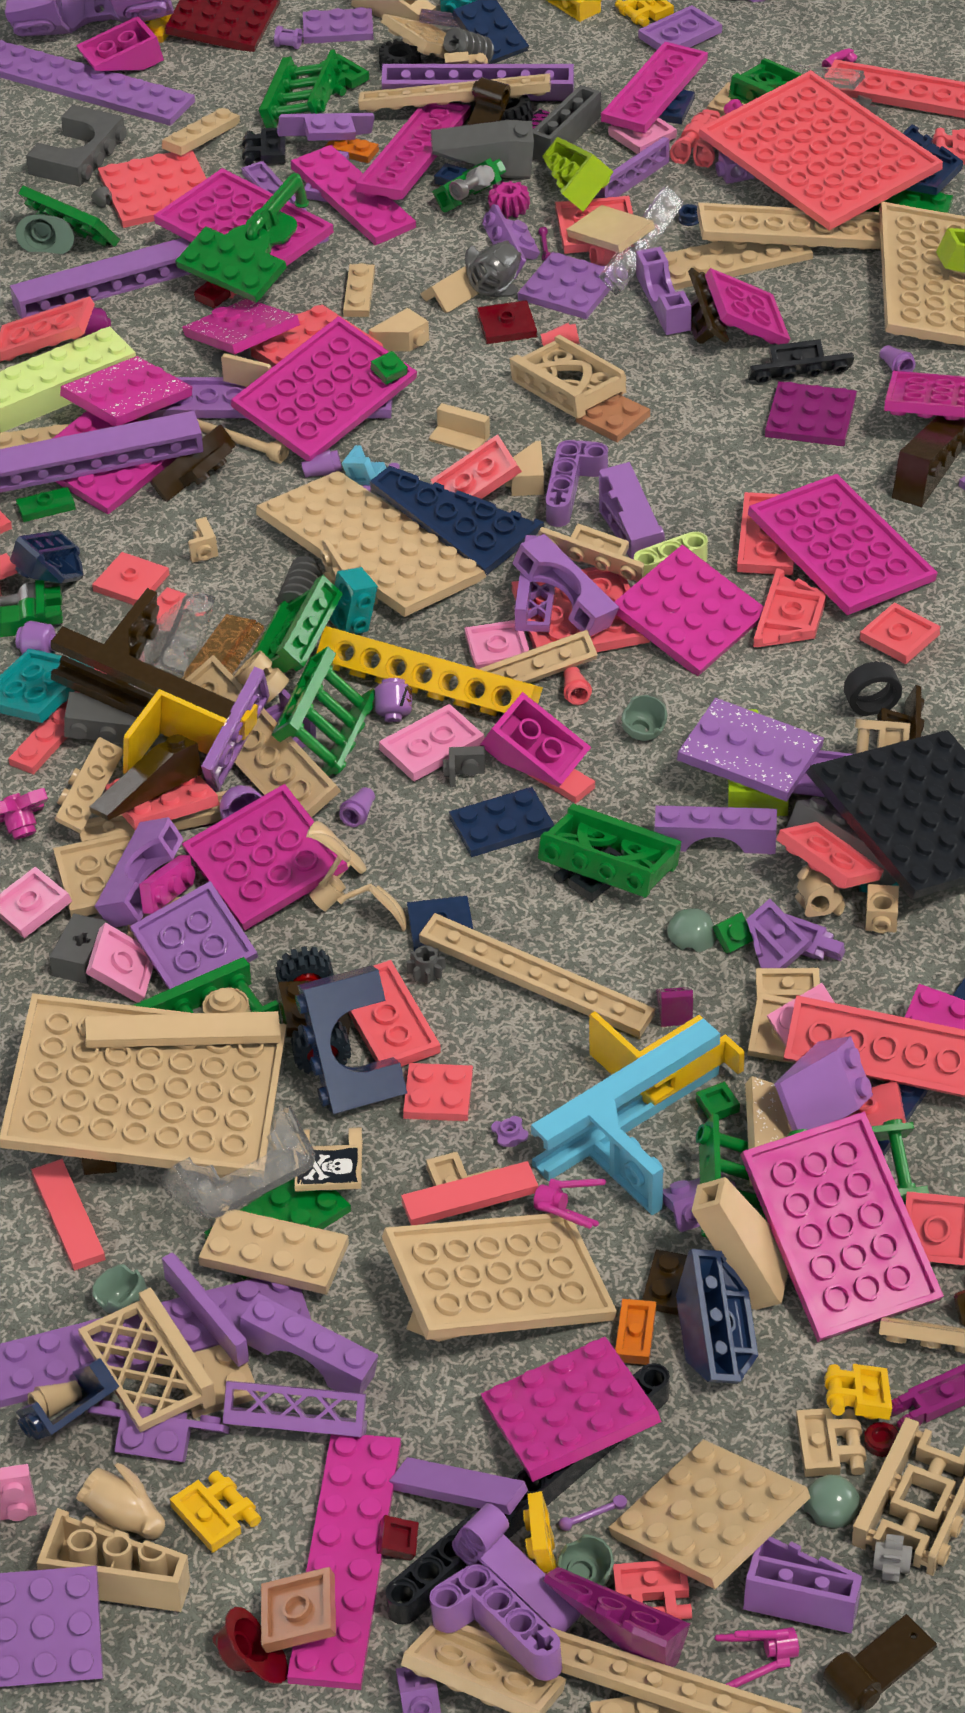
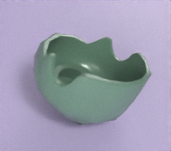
M649 695L635 696L631 698L629 704L623 710L621 726L633 739L643 742L655 739L665 727L668 717L666 707L658 698Z
M697 908L683 909L676 912L667 926L669 940L682 951L685 948H693L697 953L705 951L714 945L717 936L712 928L714 923L711 916Z
M119 1264L107 1269L97 1278L92 1286V1295L99 1306L111 1314L139 1301V1292L146 1290L147 1287L144 1277L137 1269L131 1271L126 1265Z
M827 1474L817 1478L808 1488L810 1499L804 1504L803 1508L805 1513L808 1512L817 1525L837 1529L849 1525L858 1515L860 1496L853 1484L840 1475Z
M584 1534L578 1540L567 1543L563 1547L557 1560V1567L583 1578H587L591 1573V1577L588 1580L605 1586L614 1567L612 1549L603 1539Z

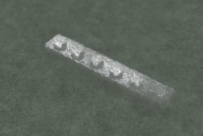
M668 185L661 189L642 216L643 218L653 220L655 229L621 253L616 252L599 275V278L615 295L622 292L636 272V251L653 248L684 204Z

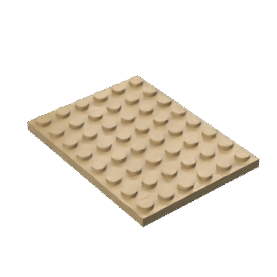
M32 993L0 1132V1148L263 1180L287 1024H280V1043L86 1048L85 1016L190 1013Z

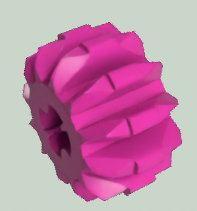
M511 180L506 183L501 181L500 185H493L488 195L489 208L493 204L498 205L502 214L507 219L512 215L515 218H518L519 214L525 215L530 205L527 186L521 185V182L512 183Z

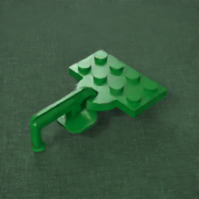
M292 173L265 205L254 212L247 220L246 225L235 227L227 234L205 226L175 260L177 267L257 303L287 268L284 260L270 255L272 246L287 242L298 227L296 219L281 212V208L294 194L296 197L294 205L296 207L305 208L309 205L301 176L298 173Z

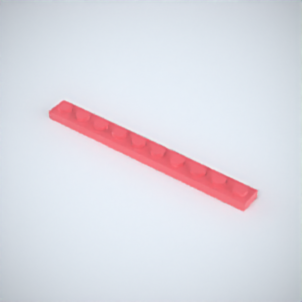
M167 587L158 596V633L154 640L147 642L141 657L191 603V595ZM68 699L47 720L41 723L8 758L10 766L34 775L68 738L64 737V717Z

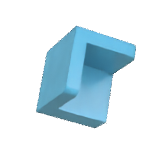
M355 445L342 462L346 476L359 485L370 486V480L386 469L384 462H371L369 457H365L361 445Z

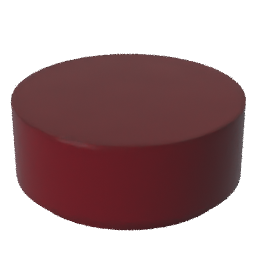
M877 1422L870 1425L866 1429L864 1436L866 1449L875 1456L887 1457L899 1431L896 1427L886 1422Z

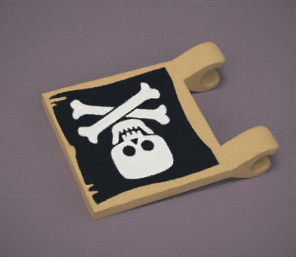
M362 1127L349 1128V1145L311 1146L310 1129L297 1130L295 1191L361 1189Z

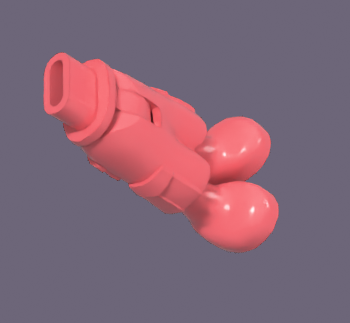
M705 109L693 117L691 123L686 125L681 138L676 140L670 149V158L673 162L685 164L689 160L693 148V159L697 166L709 168L715 160L713 146L699 137V128L720 118L718 111Z

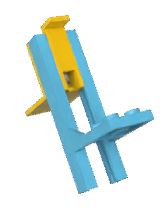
M594 1011L589 1014V1053L611 1076L531 1125V1134L534 1137L539 1136L543 1140V1145L546 1149L532 1159V1166L547 1181H550V1179L555 1178L590 1156L651 1215H654L662 1210L663 1167L658 1159L650 1157L641 1148L639 1142L634 1137H629L626 1132L719 1075V1065L722 1063H726L734 1072L740 1074L744 1071L745 1053L726 1034L720 1037V1033L700 1015L643 1050L638 1051Z

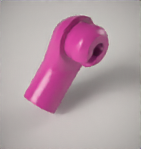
M850 48L835 52L822 61V67L830 70L835 59L854 63L857 60V55Z

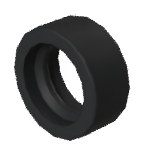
M874 661L865 663L848 674L844 682L843 691L853 712L860 716H870L878 714L881 708L891 710L902 696V685L892 666L885 662ZM887 682L881 691L873 695L858 696L865 687L873 683Z

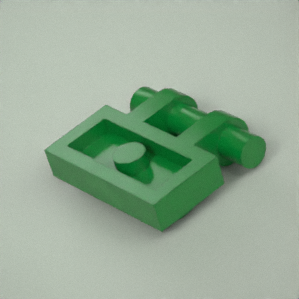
M337 53V57L342 61L343 70L332 94L344 96L347 91L344 86L346 85L353 89L370 80L369 71ZM320 73L308 75V77L319 76Z

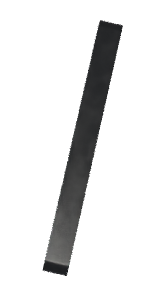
M657 1363L643 1366L633 1376L658 1411L669 1399V1371L665 1366ZM622 1441L534 1482L531 1481L524 1468L512 1479L525 1481L528 1491H542L546 1506H548ZM526 1492L510 1515L505 1514L509 1522V1528L504 1535L508 1539L525 1526L523 1510L529 1509L528 1494L535 1492ZM479 1508L475 1509L388 1584L385 1592L387 1613L393 1622L404 1625L415 1621L431 1607V1590L468 1566L460 1557L450 1558L458 1556L452 1547V1541L460 1529L480 1510ZM433 1578V1580H429V1581L424 1580V1579ZM403 1600H404V1601H408V1602H406V1603H397V1602L403 1601Z

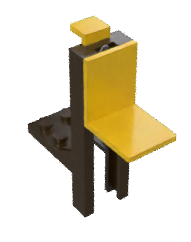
M149 588L144 591L104 644L64 626L61 627L51 640V649L63 654L60 658V665L57 669L51 671V680L137 718L123 738L124 774L141 760L159 734L167 737L178 734L197 742L199 751L208 754L222 726L226 724L232 712L230 711L235 704L230 699L139 660L145 645L149 640H154L159 629V625H157V615L159 612L157 592ZM256 704L253 705L251 711L247 710L240 720L243 723L239 734L243 736L242 740L247 738L257 723L258 705Z

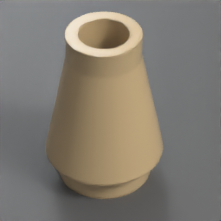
M76 1380L67 1383L37 1386L33 1392L28 1393V1404L38 1402L48 1418H51L74 1402L82 1400L81 1388Z

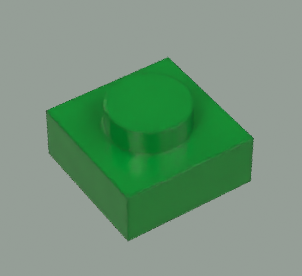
M393 351L372 360L370 365L371 370L385 385L407 375L408 367Z
M742 912L712 926L726 954L753 941L748 923Z
M725 1081L696 1092V1102L708 1119L713 1113L718 1114L720 1120L740 1112V1103Z

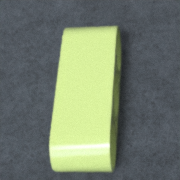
M689 532L637 551L634 554V560L644 563L645 576L678 547L684 545L703 561L707 562L708 538L701 532Z

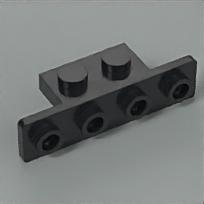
M821 339L771 345L768 349L771 363L750 366L748 380L764 383L775 377L792 379L798 374L805 373L809 376H817L823 371L828 370L841 373L851 368L854 354L844 353L824 356Z

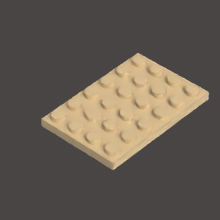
M552 1213L387 1227L384 1229L382 1239L426 1340L613 1321L617 1313L575 1223Z

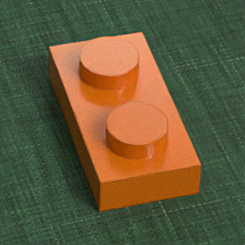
M356 138L355 140H329L325 147L332 145L338 151L349 152V159L369 163L379 151V144Z
M622 1299L615 1351L624 1363L642 1365L650 1363L656 1315L655 1301Z

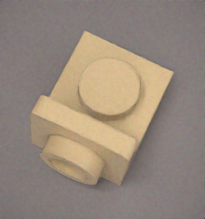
M207 518L196 519L197 531L193 532L194 539L188 541L192 563L206 561L218 556L216 536Z

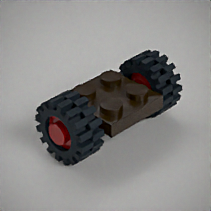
M307 946L301 947L302 951L297 952L295 948L291 950L292 955L283 954V960L279 959L277 961L275 972L278 981L276 991L283 1023L287 1024L286 1037H293L290 1042L297 1068L299 1070L304 1069V1073L309 1074L312 1071L310 1057L314 1056L312 1044L307 1045L305 1041L303 1026H306L307 1023L304 1013L300 1014L298 1011L295 995H299L298 985L333 976L334 973L330 957L326 955L324 950L321 949L318 952L317 947H312L308 951ZM345 1013L336 1022L330 1038L332 1053L338 1063L346 1065L347 1058L350 1059L351 1047L348 1038L350 1031L348 1013Z

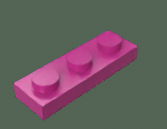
M190 855L177 856L139 884L143 913L152 914L194 884L195 870L191 865Z

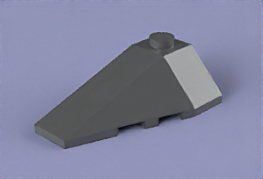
M504 120L435 129L430 132L432 154L458 163L464 161L473 165H477L491 158L492 162L500 159L506 169V172L501 174L500 177L511 179H530L534 147L532 121Z

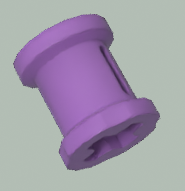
M278 25L274 34L275 46L280 47L284 45L299 49L303 38L302 29H283L282 26Z

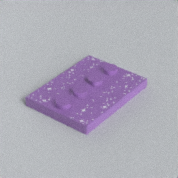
M715 698L679 749L677 760L787 801L821 750L824 737Z

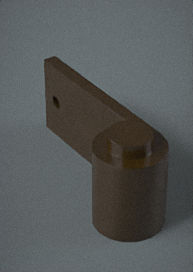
M483 77L475 81L472 87V95H474L476 105L468 125L501 121L510 97V85Z
M905 1614L855 1657L850 1652H844L835 1657L826 1667L823 1678L854 1711H858L861 1708L868 1710L878 1702L881 1693L937 1648V1643Z

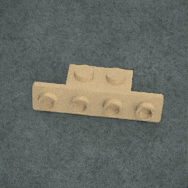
M581 524L576 525L571 537L541 527L538 532L539 536L545 534L570 559L576 562L588 563L599 570L619 574L627 580L639 581L644 577V563L625 556L629 549V541Z
M101 737L97 739L81 770L75 768L68 781V784L72 785L71 789L64 788L57 802L61 807L55 817L56 822L78 833L83 831L92 814L89 806L102 795L123 755L122 748Z

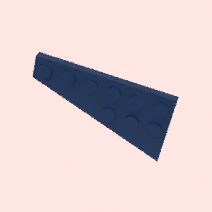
M388 466L370 480V488L411 520L417 522L428 533L435 534L440 542L446 546L456 548L457 553L464 558L474 560L476 566L485 571L486 576L519 549L520 544L525 542L526 535L536 536L540 528L544 527V522L534 519V521L523 518L519 512L512 510L509 513L496 508L494 503L458 490L456 493L444 489V485L436 482L433 485L419 480L417 475L392 466Z

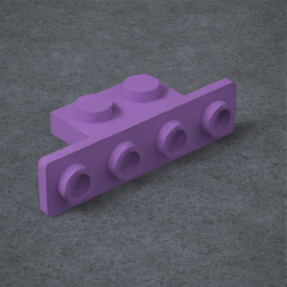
M281 114L279 116L277 134L278 136H306L308 141L355 140L356 135L372 133L374 114Z
M493 204L490 210L485 213L482 224L492 244L507 240L518 252H521L519 268L514 278L516 279L526 262L525 258L537 259L540 252L527 225L520 220L512 221L504 218L499 206Z
M100 1400L98 1406H92L87 1410L88 1413L120 1418L114 1452L185 1463L191 1429L229 1434L230 1427L221 1424L220 1417L201 1415L200 1421L187 1419L188 1413L182 1412L140 1433L127 1411L119 1409L120 1403ZM140 1406L138 1413L144 1418L153 1414L154 1408Z

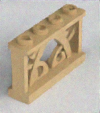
M561 335L556 336L555 341L523 357L517 354L509 358L512 380L576 419L586 415L585 410L616 394L623 395L626 393V375L622 369ZM557 371H580L583 373L581 381L561 380L558 378Z

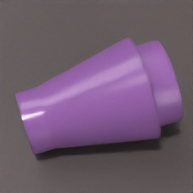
M890 345L884 346L880 351V358L886 362L892 372H913L916 363L910 352L893 348Z
M329 449L314 457L310 462H301L305 478L326 476L332 472L343 471L337 450L331 451Z
M363 787L352 797L344 801L340 806L339 814L342 822L350 827L364 824L372 802L375 800L374 792L370 788Z

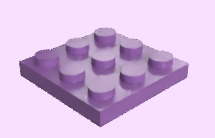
M552 252L520 289L518 300H527L531 304L587 319L620 279V271Z
M211 881L130 926L134 937L168 989L244 957L248 963L258 958L257 951Z
M98 1566L0 1573V1687L103 1679Z

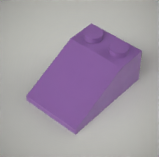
M851 1036L818 1041L774 1083L792 1131L798 1129L809 1130L843 1119L860 1109L873 1096L871 1082L866 1077L860 1061V1053L855 1048Z

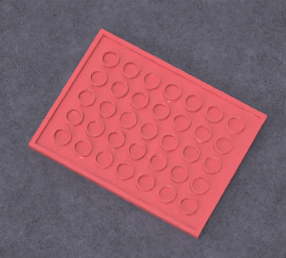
M811 70L699 128V137L829 231L878 205L881 201L883 202L942 170L943 166L942 160Z

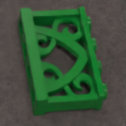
M764 58L760 64L743 74L736 73L732 75L728 97L730 99H739L741 103L747 104L803 74Z
M322 575L315 580L311 589L290 603L286 601L281 602L252 655L261 650L272 661L271 667L273 669L279 668L283 673L292 668L296 672L304 668L343 593Z
M573 803L568 807L567 814L548 832L541 834L538 859L646 898L650 894V890L669 871L673 872L678 866L682 841ZM592 846H603L606 849L611 847L624 856H614L594 849Z

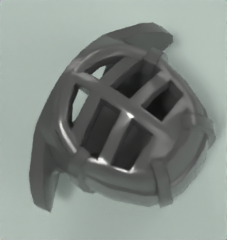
M507 240L493 244L478 252L475 246H470L465 253V264L471 286L477 292L490 297H509L515 295L519 290L518 287L511 283L519 268L521 252H518ZM481 265L484 266L485 270L487 271L486 274L482 270ZM489 276H493L494 278L498 279V281L492 280L491 278H489Z

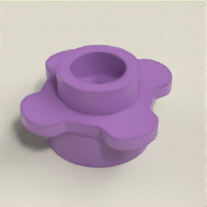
M512 1116L510 1119H505L502 1122L495 1121L491 1125V1130L497 1134V1142L500 1146L514 1147L528 1139V1131L523 1129L522 1119L518 1116Z

